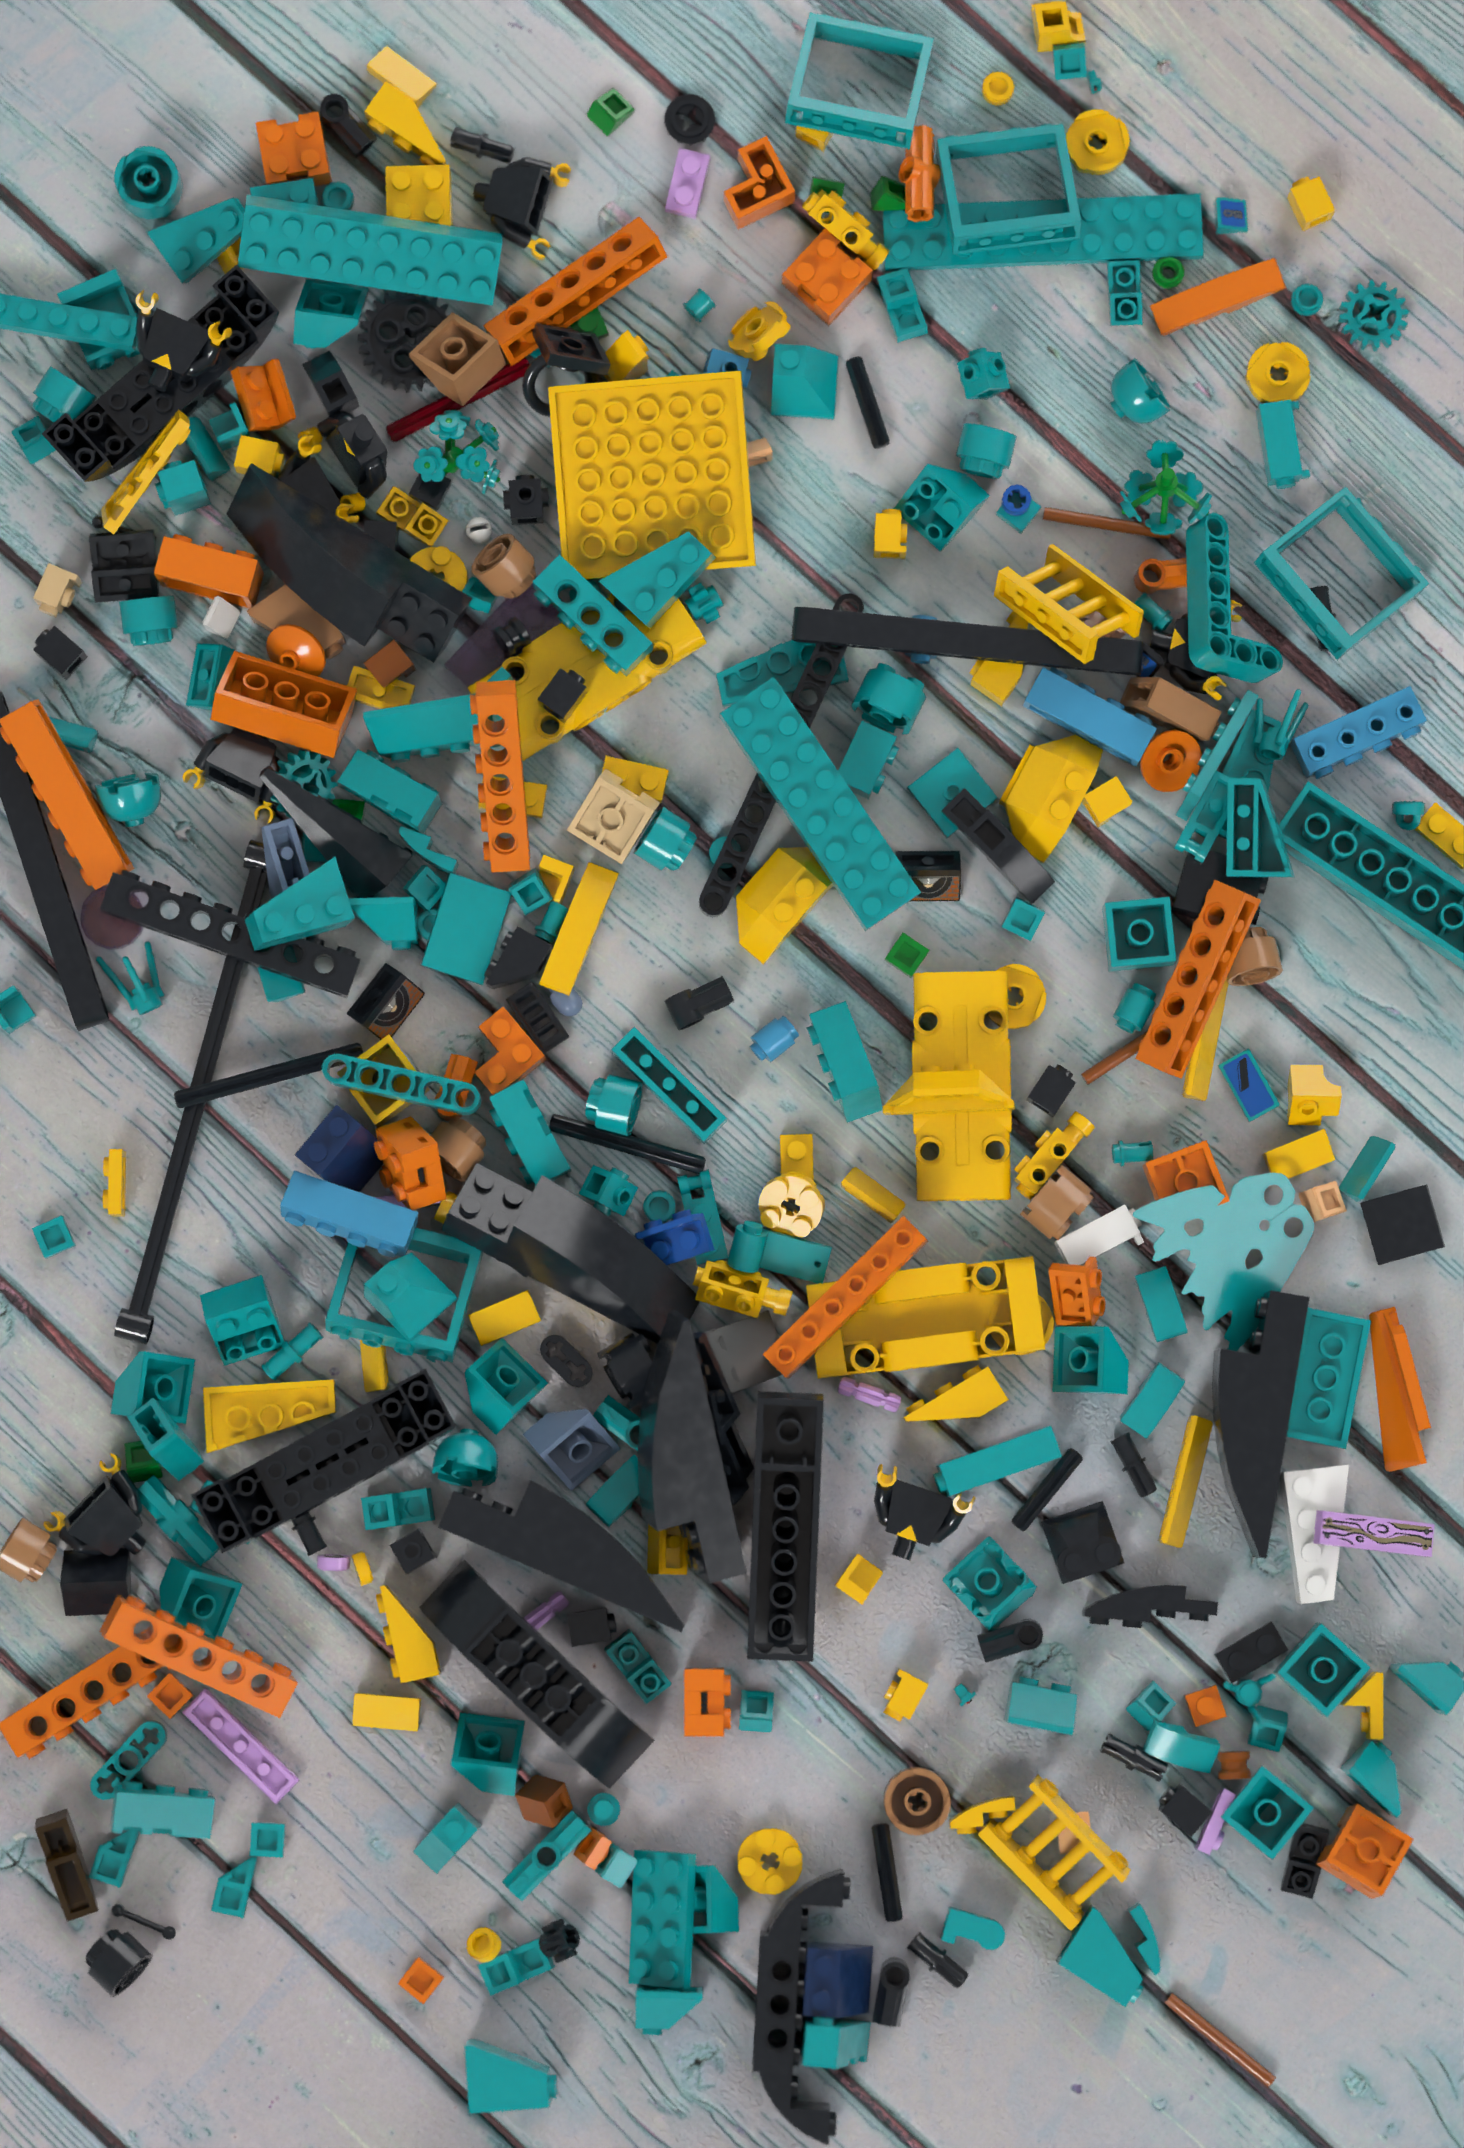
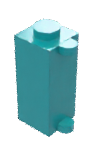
M1284 400L1259 404L1256 410L1267 485H1276L1277 489L1294 487L1296 485L1295 482H1299L1300 479L1311 477L1310 470H1302L1293 416V411L1299 409L1298 401Z

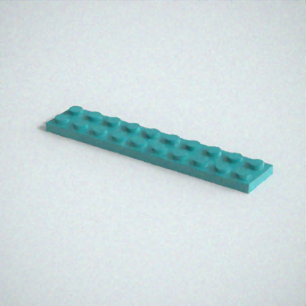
M1201 194L1077 198L1081 216L1080 239L953 254L944 204H934V217L929 221L913 222L908 220L905 210L882 211L884 247L889 250L884 260L885 272L898 271L904 268L912 271L1092 264L1134 260L1144 262L1158 261L1161 258L1174 257L1178 260L1203 259ZM1065 199L958 203L962 225L1067 212Z

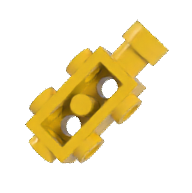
M822 189L818 194L813 192L805 200L802 208L820 225L843 242L844 245L856 254H859L864 259L863 262L872 270L878 268L887 257L889 250L881 243H874L870 239L873 236V233L868 228L871 222L858 211L853 215L844 208L847 202L833 190L829 195ZM829 211L827 216L821 217L823 212ZM848 232H853L851 236L845 237Z
M1077 1111L1067 1120L1068 1125L1063 1131L1056 1128L1051 1134L1046 1130L1035 1143V1146L1039 1148L1032 1158L1025 1155L1014 1170L1018 1173L1014 1179L1018 1183L1016 1189L1027 1199L1031 1200L1080 1140L1083 1137L1087 1138L1095 1129V1126ZM1058 1147L1062 1149L1063 1156L1055 1155L1053 1148ZM1034 1172L1040 1173L1043 1180H1034L1032 1174Z
M707 1260L705 1268L698 1266L693 1282L694 1286H698L695 1300L758 1318L761 1306L774 1309L773 1313L786 1316L793 1291L780 1288V1291L767 1287L769 1279L763 1277L760 1272L747 1273L731 1268L723 1260L715 1262Z

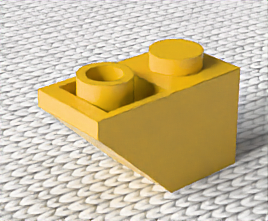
M627 330L605 352L610 362L608 373L604 375L608 382L634 380L648 372L647 360L649 357L646 352L649 350L639 335L633 337Z

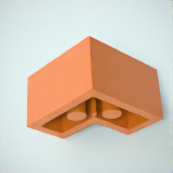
M767 136L738 149V162L748 180L725 190L724 204L739 230L795 203V190Z
M504 1006L478 1026L481 1033L498 1052L474 1072L491 1095L523 1080L547 1060L542 1051Z

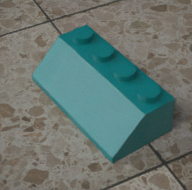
M470 695L363 712V719L378 754L391 759L392 763L410 761V756L420 754L421 758L440 756V751L451 750V753H464L470 751V746L480 745L474 744L473 724H478V715L471 714ZM491 715L488 717V719L491 721H500L502 717L499 715ZM496 744L491 746L490 748L499 747L500 745Z

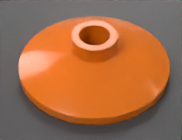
M284 624L276 627L269 634L266 648L271 662L317 677L323 672L326 664L324 649L318 639L308 630L297 625Z
M1168 730L1156 735L1150 740L1141 757L1140 768L1144 780L1152 788L1162 792H1173L1184 788L1191 774L1197 775L1200 766L1197 764L1202 757L1201 748L1196 739L1185 731ZM1171 753L1170 758L1167 761H1163L1164 757Z

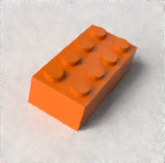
M234 651L215 691L210 720L334 758L351 720L357 689Z

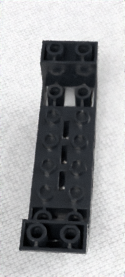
M237 264L212 285L216 297L188 320V322L208 330L211 324L220 321L218 326L220 335H223L225 329L231 328L232 335L222 341L223 347L214 367L198 377H191L188 382L172 377L166 391L162 392L148 385L154 368L147 366L144 360H142L74 420L65 413L42 433L84 482L102 479L142 456L177 410H180L189 417L232 379V370L244 366L262 345L276 323L279 311Z
M424 1369L396 1384V1388L225 1480L219 1479L191 1494L221 1553L239 1547L292 1521L403 1461L455 1429L456 1425L427 1370Z
M464 1559L419 1608L462 1655L547 1736L592 1776L610 1789L655 1740L632 1718L627 1717L488 1585V1581Z
M843 1869L822 1874L802 1885L789 1896L774 1915L767 1931H760L752 2072H759L768 2096L785 2119L806 2136L825 2145H829V2136H836L837 2116L836 2112H831L830 2104L791 2101L798 2099L799 2079L798 2076L792 2074L793 2066L800 2065L801 2046L800 2042H794L795 2032L802 2031L803 2012L801 2008L796 2007L797 1998H804L805 1978L804 1975H798L799 1964H806L807 1948L806 1942L800 1941L801 1930H808L809 1914L808 1908H802V1905L843 1907V1899L849 1900L850 1877H844ZM778 1961H785L791 1966L788 1974L780 1976L773 1972L774 1964ZM776 1995H783L788 1998L789 2002L785 2008L776 2009L771 2005V1999ZM774 2029H782L786 2032L787 2036L782 2042L776 2043L769 2039V2033Z

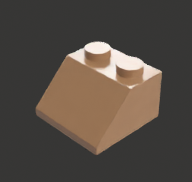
M453 312L409 353L413 362L442 394L461 406L466 404L506 365L498 340Z

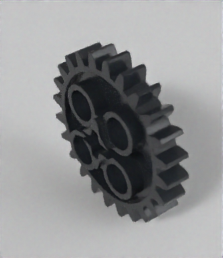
M396 291V298L392 299L387 292L384 293L385 303L382 304L375 299L373 306L376 312L366 309L365 316L369 321H360L359 327L366 332L358 334L357 340L366 344L359 347V354H368L363 360V365L373 364L371 376L373 377L381 373L383 375L381 384L384 385L390 379L393 381V390H396L399 384L402 383L407 393L410 391L411 384H416L417 389L421 392L425 381L432 388L435 387L412 359V364L405 368L398 366L394 359L398 355H406L410 358L409 353L432 331L419 336L418 334L430 326L436 328L449 316L445 315L448 304L446 303L438 307L436 305L438 297H432L429 301L425 295L417 297L415 294L408 293V296H403L402 292ZM414 312L419 313L424 317L425 321L420 325H413L409 322L408 315ZM383 327H391L396 331L397 335L393 339H385L380 335L379 330ZM404 336L416 337L415 344L411 345L410 342L403 343ZM398 346L389 354L384 352L387 348Z

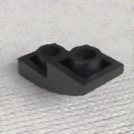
M1302 1823L1292 1837L1284 1869L1281 1891L1313 1899L1322 1869L1316 1865V1862L1327 1844L1330 1834L1329 1829Z

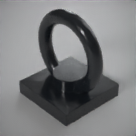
M539 323L535 324L532 335L541 355L528 366L523 377L522 390L526 402L534 411L543 416L550 417L549 404L542 401L535 391L536 379L546 366H556L569 372L583 371L585 377L584 384L597 383V374L607 375L610 362L596 334Z

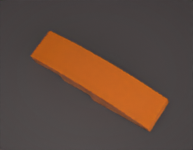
M1272 258L1177 293L1150 305L1160 334L1166 336L1188 325H1197L1226 312L1229 314L1287 287L1276 258Z

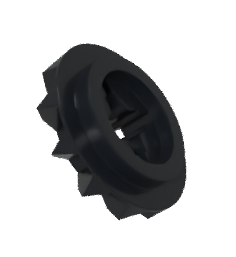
M686 94L675 98L668 105L664 116V123L668 134L678 143L692 146L695 143L704 142L710 133L713 132L715 114L707 100L698 95ZM695 109V121L699 125L691 124L685 131V123L681 117H689Z

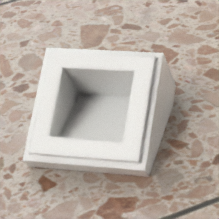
M216 596L203 620V625L207 631L228 639L240 616V611L222 597Z

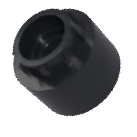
M111 1929L102 1935L85 1956L86 1963L90 1966L88 1974L111 1997H115L126 1990L143 1973L153 1957L129 1932L122 1934L117 1929Z

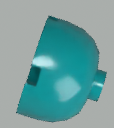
M1136 358L1124 365L1115 374L1111 382V392L1114 400L1110 404L1120 418L1126 415L1135 423L1146 424L1159 419L1169 412L1170 404L1155 380L1152 381L1146 375L1148 373L1147 369Z
M145 773L146 779L141 780L136 777V774H130L102 781V786L96 784L95 791L100 808L108 818L114 821H124L126 827L144 824V817L152 815L159 807L161 800V786L158 774Z
M461 1429L459 1433H454L444 1438L438 1445L433 1458L432 1473L438 1472L439 1480L452 1485L472 1487L471 1480H482V1486H487L494 1483L497 1479L498 1455L493 1444L485 1437L479 1435L478 1431L474 1429Z

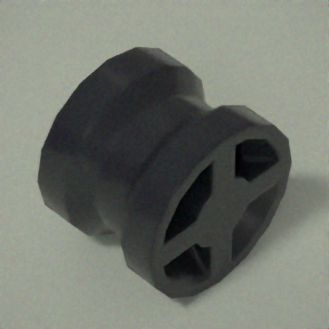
M516 616L510 618L504 627L498 626L492 630L497 644L508 657L515 654L518 647H526L531 643L528 631Z

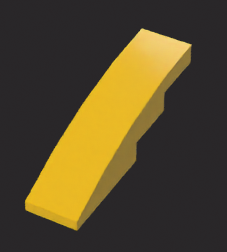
M588 862L539 985L570 996L592 945L594 935L603 917L619 873Z

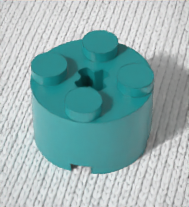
M151 146L134 149L135 151L127 156H123L116 166L114 181L125 208L135 216L143 219H158L170 216L179 204L183 192L182 179L174 161L165 151ZM150 179L154 180L153 184H150L148 187H144L143 184H148Z
M879 663L876 668L867 671L851 707L854 712L857 707L863 711L861 718L871 725L894 733L896 728L904 729L901 735H906L910 733L926 700V695L923 692L925 685L913 677L906 679L896 674L895 669L891 666Z

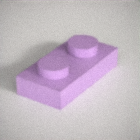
M679 148L665 212L696 219L710 155Z
M1222 1787L1220 1788L1211 1808L1212 1813L1207 1818L1194 1848L1210 1855L1212 1849L1216 1851L1219 1849L1225 1832L1220 1831L1224 1823L1221 1815L1234 1801L1235 1793Z

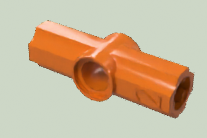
M926 125L915 126L910 149L905 148V159L900 165L898 174L900 182L905 183V213L907 214V219L913 222L929 221L934 217V189L939 183L941 176L940 166L934 164V134L932 133V128Z

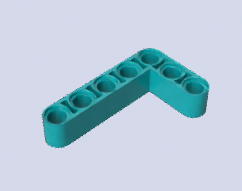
M1212 512L1203 519L1191 524L1186 530L1189 657L1192 663L1199 669L1249 683H1258L1279 672L1283 667V658L1280 652L1271 645L1231 634L1229 529L1223 516Z

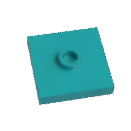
M959 748L955 749L907 787L908 791L946 838H949L959 829L941 810L964 788L985 809L998 799Z

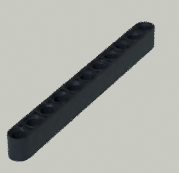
M848 593L840 596L832 609L840 610L841 604L851 602L856 605L858 612L863 613L864 605L860 597L856 594ZM816 644L790 700L809 729L847 647ZM824 660L829 663L830 673L826 676L817 675L813 671V664L816 661ZM805 689L814 691L817 695L816 703L804 705L799 699L801 691ZM758 773L751 784L701 892L699 908L708 917H718L727 909L776 803L771 793H764L760 790L758 782L761 778ZM758 806L763 812V818L756 823L748 821L745 817V810L748 807ZM737 835H743L749 840L750 846L744 852L734 850L731 845V840ZM723 864L732 865L736 870V877L731 881H723L718 876L717 871L719 867ZM712 893L718 894L723 901L722 907L716 911L709 910L704 905L705 897Z
M794 607L791 634L792 641L1123 675H1141L1144 642L1100 637L1097 641L1094 660L1083 664L1039 630L811 607Z
M0 691L1 719L10 713L2 691ZM0 733V797L76 1029L81 1031L108 1022V1012L39 800L31 786L33 784L28 772L24 773L19 767L15 758L18 754L12 743L10 745L7 744Z

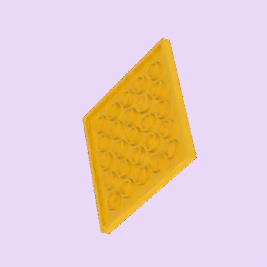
M742 371L548 387L561 556L585 579L605 578L688 531L716 557L705 570L756 566Z

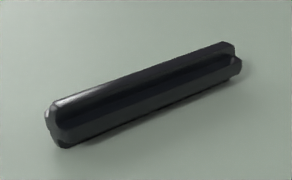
M860 356L850 358L846 361V368L873 448L885 447L889 445L890 440L863 359Z
M1072 1448L1067 1450L1012 1518L1011 1522L1021 1531L1027 1530L1082 1462V1455Z
M887 1823L875 1824L871 1829L885 1920L887 1922L900 1921L903 1918L890 1828Z

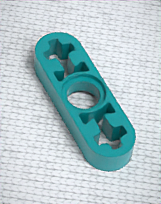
M148 1721L138 1727L92 1777L90 1788L94 1796L101 1800H109L114 1797V1790L112 1792L106 1790L103 1793L99 1790L102 1785L99 1781L100 1777L107 1779L115 1772L109 1769L112 1763L120 1774L126 1776L124 1781H131L166 1743L167 1730L163 1724L157 1721ZM146 1728L149 1730L157 1728L159 1731L157 1734L159 1742L157 1744L150 1742L144 1747V1750L149 1752L145 1757L142 1750L132 1745V1742L136 1739L137 1743L141 1744L147 1736L144 1730ZM128 1750L133 1751L138 1757V1764L132 1770H126L120 1764L121 1754ZM118 1776L112 1782L111 1786L114 1789L115 1786L122 1787L123 1781L121 1777Z

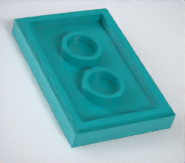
M449 873L420 966L483 985L485 980L484 974L490 964L511 893Z

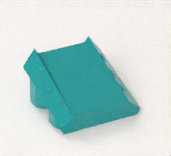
M991 1536L984 1539L942 1580L988 1631L999 1628L1003 1621L1028 1598L1033 1596L1037 1588L1026 1573L1005 1553Z

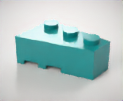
M336 857L253 911L245 919L254 951L346 927L355 918Z
M123 1781L122 1787L115 1786L110 1821L112 1832L122 1833V1830L139 1831L140 1834L145 1835L159 1833L175 1837L211 1838L215 1798L208 1795L209 1790L189 1788L188 1793L175 1792V1786L160 1784L156 1785L155 1790L142 1789L143 1783Z

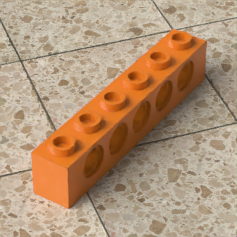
M638 216L488 321L483 327L487 334L498 340L503 357L513 366L539 348L532 335L536 323L561 328L569 327L668 256L658 236Z
M516 680L476 682V694L470 695L471 714L478 715V724H473L474 744H480L481 754H475L476 773H483V783H478L479 803H485L486 812L480 813L482 832H488L489 840L483 842L484 861H490L491 873L530 870V847ZM499 715L502 719L500 721H491L488 717ZM498 744L505 748L501 751H495L490 747ZM497 774H503L507 776V778L504 780H496L493 778V776ZM504 803L509 805L510 807L507 809H498L495 806ZM509 833L512 836L510 838H501L498 835Z
M1214 880L1212 887L1205 896V903L1201 912L1192 925L1189 939L1179 954V961L1173 975L1166 983L1165 993L1161 1002L1152 1015L1149 1029L1139 1044V1051L1135 1059L1164 1073L1182 1079L1261 902L1260 899Z
M903 1215L763 1355L785 1378L789 1379L928 1240Z
M117 1595L99 1630L105 1639L281 1718L298 1684L291 1675V1669L277 1662L270 1666L262 1662L263 1657L249 1649H246L244 1653L233 1649L234 1643L217 1635L215 1640L204 1635V1629L193 1623L187 1622L186 1626L175 1622L176 1617L167 1611L158 1609L155 1613L146 1609V1603L134 1596L129 1595L125 1599ZM143 1620L150 1622L149 1629L145 1633H134V1627L138 1622ZM168 1635H179V1640L175 1646H163L164 1639ZM198 1648H208V1654L203 1660H193V1654ZM236 1661L237 1667L234 1672L230 1674L222 1673L225 1663ZM256 1675H266V1681L262 1686H251L252 1679Z
M168 1635L164 1639L163 1646H175L179 1640V1635ZM119 1646L1 1721L0 1730L17 1758L27 1755L28 1759H31L46 1749L43 1743L53 1737H55L56 1741L63 1739L74 1731L71 1726L82 1719L85 1724L102 1714L99 1709L101 1706L109 1701L114 1706L130 1696L127 1690L139 1684L143 1688L158 1677L155 1672L163 1668L164 1665L157 1662L150 1664L146 1662L144 1656ZM120 1663L128 1664L132 1671L130 1679L126 1682L120 1681L115 1673L116 1667ZM93 1680L99 1681L104 1689L103 1695L99 1699H93L88 1694V1685ZM65 1698L71 1699L76 1707L71 1717H66L60 1712V1703ZM36 1716L43 1717L47 1722V1730L42 1735L36 1734L32 1729V1721Z

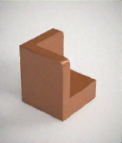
M394 639L364 662L365 668L371 672L383 688H386L402 674L408 677L416 670L412 661Z
M532 1776L515 1794L523 1818L547 1827L554 1828L573 1809L565 1782L544 1776Z

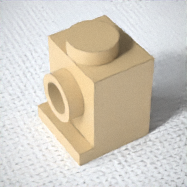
M48 563L33 599L40 605L39 610L41 612L57 617L58 613H62L64 607L68 608L71 605L75 595V590L72 588L74 585L80 587L82 580L78 575Z

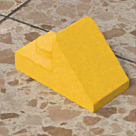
M1372 1672L1340 1705L1366 1706V1712H1361L1360 1714L1361 1732H1366L1367 1739H1383V1673Z

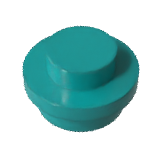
M1312 284L1298 286L1291 296L1293 309L1303 316L1316 314L1323 304L1322 292Z
M596 1794L588 1803V1816L593 1823L599 1826L611 1825L619 1817L620 1804L612 1794Z

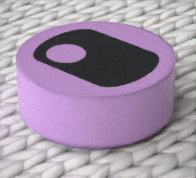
M342 1554L318 1555L317 1568L325 1571L348 1570L350 1568V1556Z

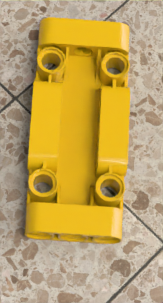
M612 593L610 597L607 598V600L615 607V603L618 599ZM679 598L651 628L647 627L630 610L620 611L653 643V650L627 676L621 671L615 674L603 662L606 657L598 649L594 652L591 651L580 640L582 634L574 626L568 629L561 622L531 641L529 645L522 649V653L516 657L507 658L502 663V666L477 681L487 682L501 667L507 672L512 667H520L524 670L523 677L516 681L522 762L546 746L559 742L571 730L577 731L604 715L606 708L607 713L646 688L654 677L667 673L674 664L707 644L701 631ZM588 611L582 616V621L585 624L593 625L598 622L600 615L595 611ZM611 633L605 639V643L610 647H617L623 641V637L618 633ZM655 651H662L668 658L663 664L656 665L649 659L651 654ZM560 668L567 673L571 669L585 679L583 685L587 687L588 692L565 724L539 706L537 700ZM475 682L467 687L470 694H476ZM547 720L557 721L559 729L553 734L544 733L541 729L543 723Z
M1007 972L914 973L912 1074L921 1072V1067L941 1066V1071H954V1065L972 1064L974 1070H981L1011 1098L1010 1038L1008 1039ZM994 1012L1002 1016L1003 1021L999 1028L989 1029L985 1026L984 1021L988 1014ZM925 1014H933L937 1017L938 1022L933 1030L926 1031L920 1027V1019ZM1012 1110L913 1114V1131L916 1134L917 1201L1011 1199L1010 1133H1012ZM993 1142L1003 1144L1005 1148L1004 1155L996 1160L989 1158L986 1153L989 1144ZM928 1143L938 1145L940 1150L938 1157L932 1161L925 1160L921 1153L922 1148Z
M1033 1256L983 1261L973 1264L954 1263L899 1270L815 1353L818 1379L884 1370L885 1372L964 1363L977 1361L979 1358L1045 1350ZM982 1268H990L995 1272L996 1279L991 1285L985 1286L978 1282L977 1274ZM836 1281L806 1285L808 1307L810 1308ZM1002 1297L994 1323L989 1324L990 1311L994 1303ZM1009 1325H1012L1013 1332L1010 1330ZM993 1332L1001 1334L1004 1338L1003 1347L997 1351L988 1349L985 1344L986 1337ZM862 1349H869L874 1354V1361L868 1367H861L856 1362V1355Z

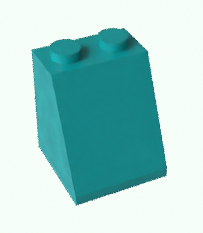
M468 2039L466 2042L465 2061L469 2114L549 2108L552 2099H556V2095H558L557 2076L550 2075V2066L478 2039Z

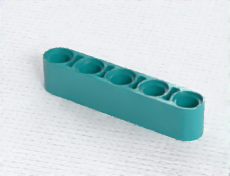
M342 1054L328 1056L322 1065L324 1077L331 1084L338 1087L462 1115L475 1113L481 1105L479 1091L474 1085L466 1082ZM336 1062H343L347 1066V1071L341 1078L330 1076V1067ZM368 1069H374L379 1074L378 1081L371 1086L364 1085L361 1081L362 1074ZM400 1076H406L411 1081L410 1088L404 1093H398L393 1088L394 1081ZM433 1083H437L443 1088L441 1097L436 1100L427 1099L425 1096L426 1088ZM462 1091H471L475 1095V1100L471 1106L461 1107L457 1104V1097Z

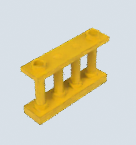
M1054 544L1048 546L1045 565L1023 577L1008 566L998 571L994 597L1083 664L1094 660L1098 638L1118 628H1121L1133 638L1139 636L1144 610ZM1050 577L1062 585L1046 594L1034 586ZM1072 594H1075L1084 601V603L1068 611L1057 603ZM1095 611H1098L1107 618V620L1091 628L1079 620Z
M1037 1774L1028 1786L1034 1794L1003 1823H997L991 1818L982 1826L977 1835L1071 1931L1084 1915L1081 1904L1113 1875L1121 1883L1124 1882L1131 1869L1128 1867L1127 1859L1119 1851L1115 1850L1113 1852L1058 1795L1059 1791L1053 1782L1047 1778L1043 1780ZM1044 1803L1057 1818L1027 1846L1022 1845L1020 1847L1012 1838V1832ZM1068 1827L1080 1842L1050 1870H1043L1035 1862V1856ZM1091 1851L1104 1866L1075 1893L1067 1895L1058 1886V1880Z

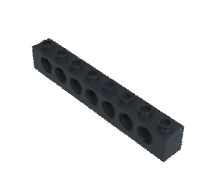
M122 870L121 874L112 873L100 907L101 913L346 999L348 998L360 964V959L355 957V951L342 946H338L337 950H333L324 946V940L314 936H308L306 940L301 938L271 946L265 952L254 951L245 923V919L250 914L245 913L244 918L232 914L233 909L226 905L214 903V906L211 907L202 904L201 897L188 892H184L182 896L171 893L170 886L157 881H153L152 885L145 884L139 881V875ZM143 892L148 896L146 906L134 908L130 904V898L134 893ZM167 903H174L179 907V914L173 919H166L161 915V908ZM195 915H207L210 918L209 926L204 930L195 929L191 924ZM233 924L241 929V935L237 940L228 941L223 937L222 931L227 925ZM288 947H299L303 952L301 960L295 963L287 961L284 957V952ZM320 957H328L332 960L334 967L328 973H320L314 966L316 960Z

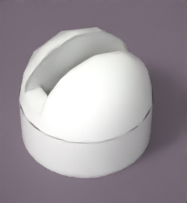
M475 517L467 523L466 534L471 542L483 544L490 539L492 528L487 519ZM486 525L487 529L476 530L473 532H471L470 528Z

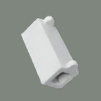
M1123 1205L1056 1240L1054 1244L1064 1263L1082 1265L1089 1256L1098 1257L1134 1238L1138 1246L1144 1243L1138 1227L1142 1226L1140 1219L1133 1217L1135 1210L1133 1208L1128 1210L1126 1205Z

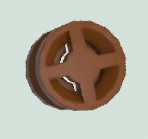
M1250 1751L1218 1752L1217 1759L1221 1762L1218 1779L1251 1778V1770L1247 1768Z

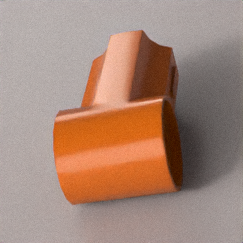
M1186 558L1162 561L1158 559L1145 560L1134 576L1135 587L1140 592L1152 594L1158 590L1187 587ZM1151 570L1155 572L1158 581L1154 583L1146 581L1143 571Z
M451 1054L444 1078L472 1084L478 1061L459 1054ZM442 1086L440 1087V1090L437 1093L435 1100L441 1097L443 1093ZM462 1091L458 1095L459 1106L466 1107L465 1103L469 1091ZM436 1109L440 1117L446 1121L454 1117L461 1118L463 1116L462 1114Z

